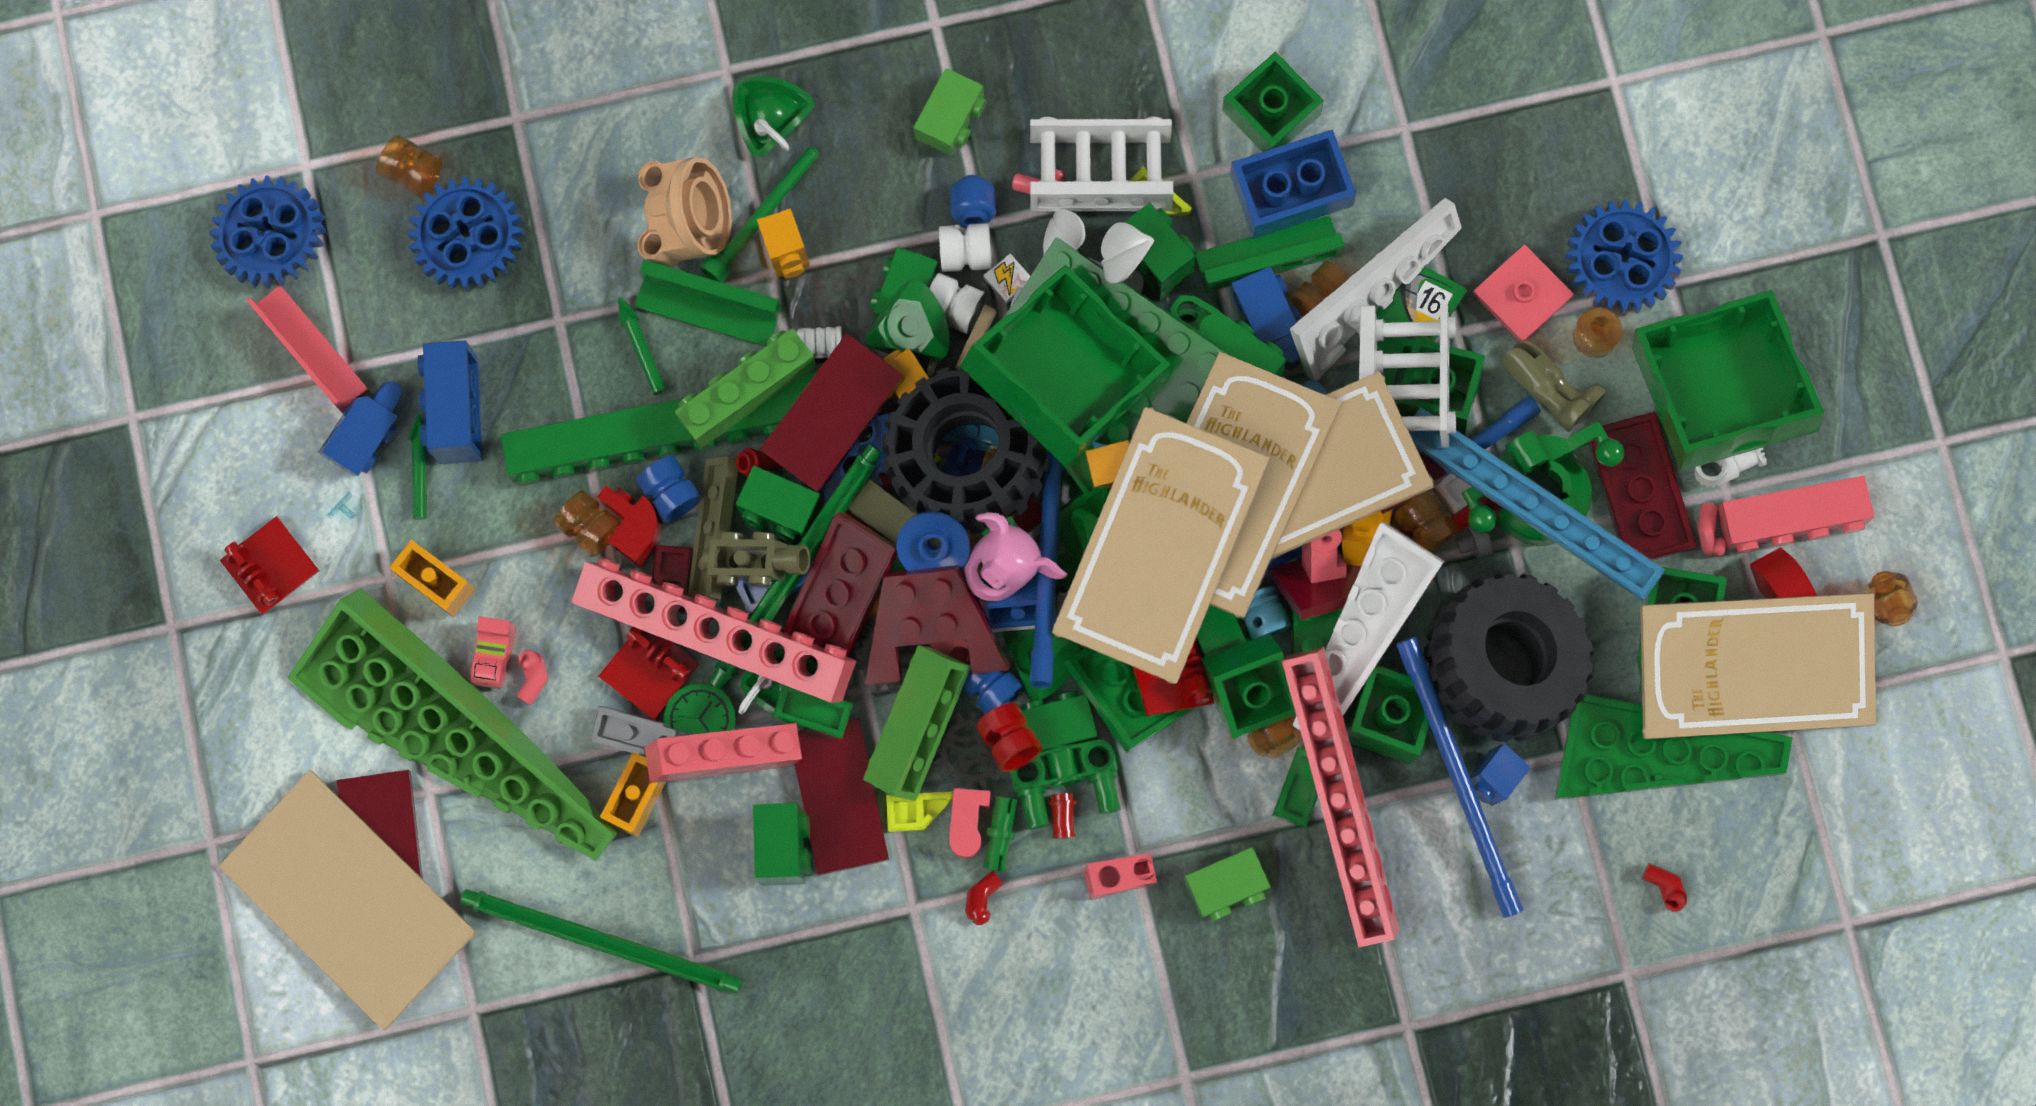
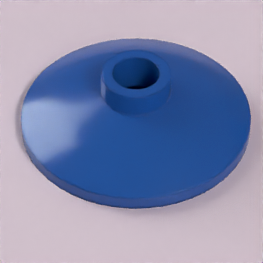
M924 512L913 516L902 526L898 534L896 549L899 560L907 571L958 565L960 570H962L969 558L970 541L963 526L951 516L940 512ZM932 537L937 538L941 541V545L933 546L929 543V539Z

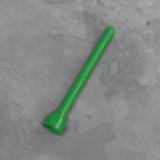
M809 147L805 150L731 239L725 249L713 257L708 256L701 264L700 270L709 279L723 283L730 275L729 270L732 267L730 263L759 229L757 220L771 215L815 162L819 155L816 148Z

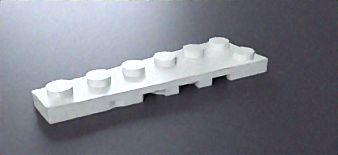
M1446 198L1440 201L1290 328L1307 377L1316 382L1346 351L1343 345L1355 332L1360 335L1361 306H1375L1376 310L1379 307L1385 310L1393 301L1392 297L1395 294V290L1402 283L1409 284L1421 272L1422 268L1459 232L1461 224L1453 202Z
M1381 522L1374 535L1360 572L1352 586L1347 602L1325 650L1342 716L1444 563L1443 560L1385 522ZM1296 716L1293 726L1300 730Z

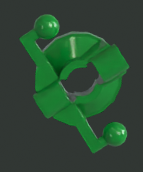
M1598 421L1567 439L1559 436L1536 435L1534 430L1527 432L1506 445L1508 451L1504 453L1501 461L1525 477L1533 473H1544L1554 478L1560 488L1559 499L1586 517L1591 508L1592 486L1586 469L1573 454L1591 441L1596 440L1598 444L1595 453L1597 460L1604 466L1613 467L1622 462L1624 449L1619 441L1609 439L1601 423ZM1473 487L1461 493L1471 510L1468 514V522L1474 531L1478 533L1490 532L1498 523L1509 536L1524 544L1547 546L1555 543L1502 507L1500 513L1496 516L1495 511L1491 507L1480 503L1479 500L1486 496Z

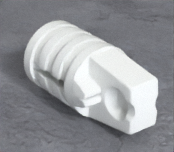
M836 326L835 328L798 329V332H796L814 358L817 359L828 358L843 338L841 326Z

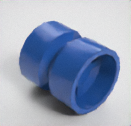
M669 455L654 462L643 470L635 480L646 497L655 499L652 506L663 523L674 521L683 516L702 499L691 480H683L685 472L674 455Z
M971 668L962 690L969 697L977 696L979 698L977 705L987 714L1000 705L1011 703L1022 691L1024 685L1010 671L1004 673L996 671L972 674Z

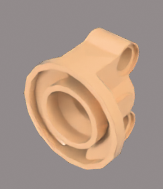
M699 157L668 163L649 161L643 165L639 172L638 181L641 188L648 191L644 206L648 230L644 231L638 240L637 247L640 255L654 263L674 267L680 261L713 256L724 250L731 234L732 212L725 182L717 168L707 159Z

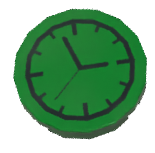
M706 683L690 684L679 689L670 698L664 712V723L669 724L671 728L693 734L735 730L736 710L730 698L718 687Z

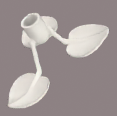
M1059 209L1053 214V218L1049 221L1044 236V255L1056 237H1059L1076 250L1083 244L1086 236L1085 227L1077 214L1065 209ZM1116 223L1107 231L1102 241L1101 253L1104 260L1101 263L1093 259L1091 260L1103 267L1104 277L1107 282L1114 284L1125 282L1141 293L1144 285L1143 276L1134 269L1144 258L1154 239L1130 224Z

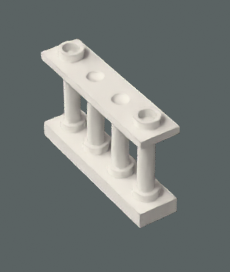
M1042 117L1040 119H1030V143H1041V180L1030 183V211H1058L1059 209L1069 211H1139L1149 202L1156 210L1162 208L1164 211H1172L1173 181L1161 180V143H1170L1172 119H1162L1159 117H1148L1145 119H1056L1053 117ZM1055 143H1076V181L1057 182L1055 180ZM1090 143H1111L1112 180L1110 182H1093L1091 180ZM1125 143H1147V181L1126 180Z
M1440 303V321L1384 323L1383 319H1377L1375 306H1361L1359 380L1376 372H1383L1385 368L1440 367V384L1387 385L1393 400L1440 398V416L1402 417L1408 431L1440 430L1441 447L1449 448V434H1456V413L1449 412V339H1456V317H1449L1448 303ZM1440 336V352L1383 354V350L1377 351V341H1384V337Z

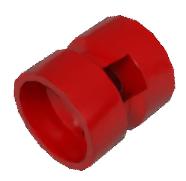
M1014 702L992 709L976 725V729L985 744L993 747L991 754L1003 772H1011L1025 766L1042 751V745L1031 728H1025L1027 720L1018 704Z

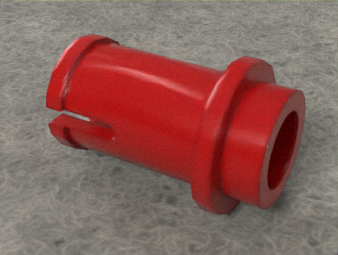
M753 448L744 449L738 454L736 459L738 470L746 476H749L753 465L765 471H778L783 467L761 450L756 451Z
M1073 793L1051 794V802H1048V806H1052V838L1054 839L1076 837L1073 805L1077 804V800H1073Z

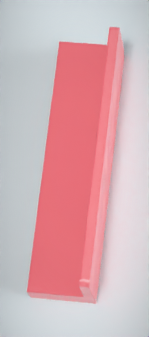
M281 285L276 287L257 304L251 297L246 300L342 414L353 399L365 397L370 393V390Z

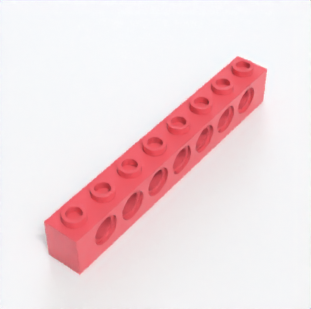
M599 558L598 562L584 563L571 603L830 703L843 701L856 660L846 657L847 650L831 644H826L825 648L814 645L813 637L793 631L792 636L780 632L781 625L765 619H761L760 623L747 619L749 613L734 607H728L727 611L715 607L716 600L699 594H696L695 598L683 595L684 588L668 582H663V585L659 586L651 582L652 576L636 570H631L630 574L619 570V563L605 558ZM617 582L621 584L623 589L619 600L613 595V588ZM649 594L653 596L655 601L654 609L650 613L645 607V599ZM681 606L687 612V619L683 625L677 620V612ZM713 619L717 620L720 627L716 637H713L709 632V624ZM745 631H748L752 637V644L748 650L741 643V637ZM778 643L785 650L784 659L780 663L774 657V648ZM810 656H813L818 663V669L814 675H811L806 668V662Z
M1320 647L1289 655L1282 663L1358 948L1394 940L1400 929L1325 648Z

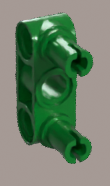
M1093 740L1079 744H1068L1040 752L1034 760L1026 764L1034 766L1038 771L1037 778L1030 783L1022 782L1018 778L1017 773L1019 769L1011 771L1014 791L1019 799L1022 798L1029 830L1049 826L1043 796L1047 788L1065 787L1089 780V783L1094 785L1100 814L1121 810L1114 779L1118 777L1115 751L1106 741ZM1095 750H1103L1108 754L1109 762L1103 767H1095L1089 762V755Z

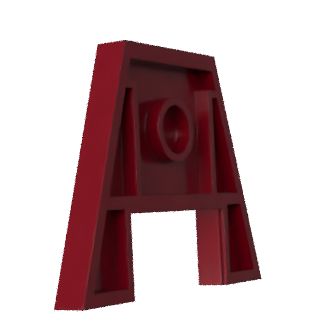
M958 565L885 573L865 685L901 681L902 671L898 647L967 639L972 674L1009 670L1010 664L973 593L967 586Z

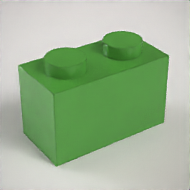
M945 68L913 127L915 139L950 156L954 155L957 147L962 149L970 136L971 130L968 129V126L973 117L978 119L986 106L987 100L984 99L983 85Z
M1253 847L1186 875L1184 878L1201 919L1210 917L1212 922L1231 915L1230 907L1244 902L1247 908L1265 900L1264 893L1271 888Z

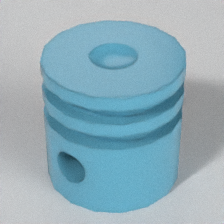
M1276 586L1256 591L1243 619L1252 640L1268 633L1275 637L1292 628V623L1284 604L1279 603L1281 597L1279 594H1275L1277 592Z

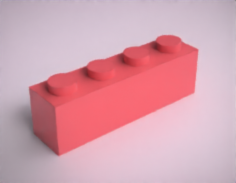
M1865 475L1725 501L1719 505L1717 513L1722 537L1726 541L1725 550L1737 549L1738 554L1756 551L1759 549V544L1772 542L1773 547L1786 546L1794 543V538L1808 536L1809 541L1823 539L1830 536L1829 531L1843 529L1844 534L1865 530V525L1875 517Z
M796 723L657 738L644 747L650 783L786 768L802 759Z

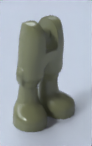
M1523 339L1519 341L1502 357L1501 362L1505 369L1526 389L1534 400L1547 407L1558 424L1568 433L1587 417L1607 393L1600 385L1590 386L1584 391H1579L1571 386L1564 378L1561 369L1540 348L1528 340Z

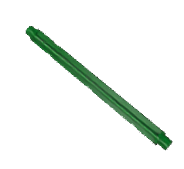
M869 443L863 454L857 456L842 481L798 545H805L808 548L810 563L818 553L835 514L846 512L871 473L876 469V462L883 453L876 446ZM785 571V581L772 582L748 619L760 623L761 619L772 621L803 574H788ZM745 631L741 637L742 646L746 650L752 644V637L748 631ZM719 660L714 667L715 672L709 679V682L722 690L727 681L733 679L739 667Z
M465 889L461 897L460 904L473 908L474 912H482L503 920L512 921L552 936L718 989L719 992L725 990L738 994L743 979L730 975L729 971H721L697 962L685 960L679 956L514 904L513 902L488 895L484 891H479L478 893Z

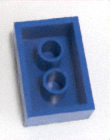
M1333 129L1233 161L1231 164L1230 176L1253 239L1353 207L1356 191Z
M466 340L423 343V355H418V371L420 377L424 376L425 390L419 391L420 409L426 413V425H421L420 428L422 446H427L429 454H432L439 464L483 461L479 360Z

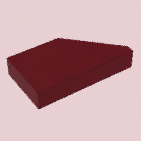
M656 545L653 582L659 586H662L663 582L684 588L683 595L687 596L692 564V547ZM682 606L678 610L682 615L687 613Z

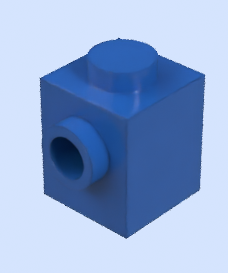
M1504 743L1489 750L1469 776L1478 799L1493 806L1507 800L1531 767Z

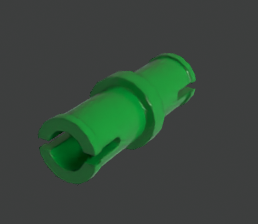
M995 796L991 826L986 828L985 835L989 836L982 868L1006 872L1010 840H1014L1015 837L1012 827L1018 800Z

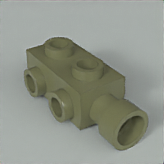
M722 532L721 539H710V548L704 550L702 563L707 570V575L717 578V584L738 586L739 580H749L748 584L770 586L771 581H785V571L788 574H806L810 567V552L805 545L788 546L774 540L775 535L771 533L755 532L753 533V539H743L742 534Z

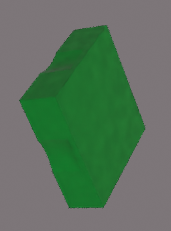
M1063 265L1031 294L1028 301L1021 308L1006 315L971 346L960 367L1055 458L1067 467L1158 383L1170 366V363L1133 328L1118 319L1089 286L1070 268Z
M1773 290L1727 302L1704 313L1682 315L1635 329L1632 350L1681 471L1819 432L1824 410L1806 368L1802 365L1794 351L1791 332Z

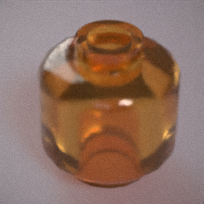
M1601 307L1591 308L1582 313L1577 320L1572 333L1573 342L1578 351L1585 356L1592 358L1605 357L1619 343L1622 335V326L1617 315L1609 309Z
M1882 571L1875 574L1864 590V593H1874V618L1881 624L1889 626L1905 624L1912 618L1918 606V600L1909 578L1899 572Z
M1296 715L1247 733L1248 742L1255 753L1261 757L1266 756L1276 759L1298 746L1302 735L1301 731L1293 726Z

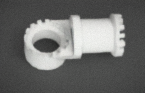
M1763 448L1714 461L1722 469L1721 473L1714 477L1705 475L1701 470L1702 465L1697 466L1694 469L1696 480L1702 486H1712L1713 488L1716 485L1719 486L1727 481L1738 478L1740 472L1756 465L1762 467L1767 464V459L1764 456L1765 453L1760 452Z

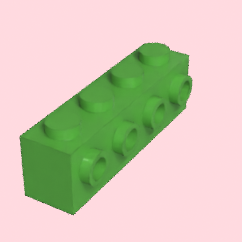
M793 328L787 332L784 330L777 332L768 339V345L757 353L755 351L747 353L738 361V367L728 374L726 372L719 373L708 382L709 387L698 395L692 393L680 401L678 404L680 408L675 410V413L699 449L706 446L817 367L813 354Z
M918 645L914 656L911 658L902 686L897 692L888 720L883 726L874 754L869 760L863 780L894 797L916 801L971 669L970 665L940 650Z

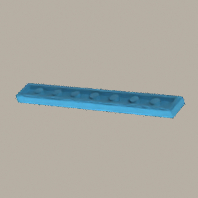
M1420 407L1414 416L1434 415ZM1440 430L1408 431L1417 451L1641 601L1646 599L1665 572L1664 568L1458 431H1456V434H1449V448L1441 447Z

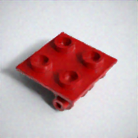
M277 516L238 545L236 542H232L224 549L226 555L220 559V562L261 615H264L320 571Z
M632 627L626 634L628 640L598 677L651 719L655 720L666 707L670 698L683 686L699 666V663L671 641Z
M1196 638L1177 684L1168 683L1163 678L1132 666L1147 716L1215 704Z

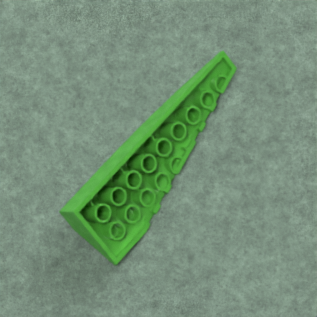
M362 589L338 601L287 677L343 726L351 730L356 725L368 733L367 738L379 745L384 743L398 750L399 756L409 761L414 759L427 766V771L478 798L483 796L495 803L494 807L505 813L511 811L526 819V824L537 830L540 828L547 830L555 835L556 840L595 861L599 859L617 835L616 830L607 821L600 818V812L508 717L466 678Z

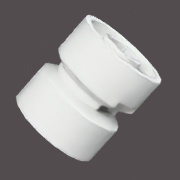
M989 223L969 224L966 230H962L959 225L939 226L942 272L962 271L964 265H968L972 270L992 269Z
M938 273L930 286V290L939 301L946 320H948L949 327L969 334L982 308L985 292L970 285L960 288L957 280Z

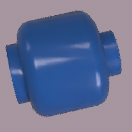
M967 175L951 187L949 193L950 214L953 220L963 228L967 229L969 224L989 223L995 217V189L989 181L977 175Z

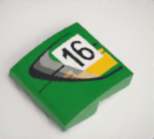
M1424 266L1421 272L1409 284L1402 283L1395 290V294L1392 297L1393 301L1385 310L1379 307L1376 310L1377 319H1383L1384 323L1440 321V303H1448L1449 317H1451L1465 296L1467 289ZM1410 336L1406 338L1410 340L1418 338L1435 342L1438 336Z

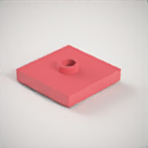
M1525 244L1472 293L1518 341L1527 340L1574 296L1562 281Z

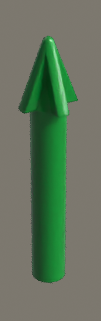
M618 297L621 327L624 326L653 395L661 394L666 391V387L638 324L639 317L622 297Z
M420 414L416 415L408 440L412 442L413 519L415 520L427 519L426 446L423 447L421 443L420 428L424 423Z

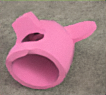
M989 512L976 516V519L986 523L991 531L973 547L964 568L966 584L975 596L990 601L1006 599L1027 584L1037 572L1054 579H1062L1067 576V573L1049 558L1041 557L1037 543L1029 534L1019 527L1008 525L1003 516ZM981 561L983 567L980 574L995 589L985 585L979 578L977 567Z

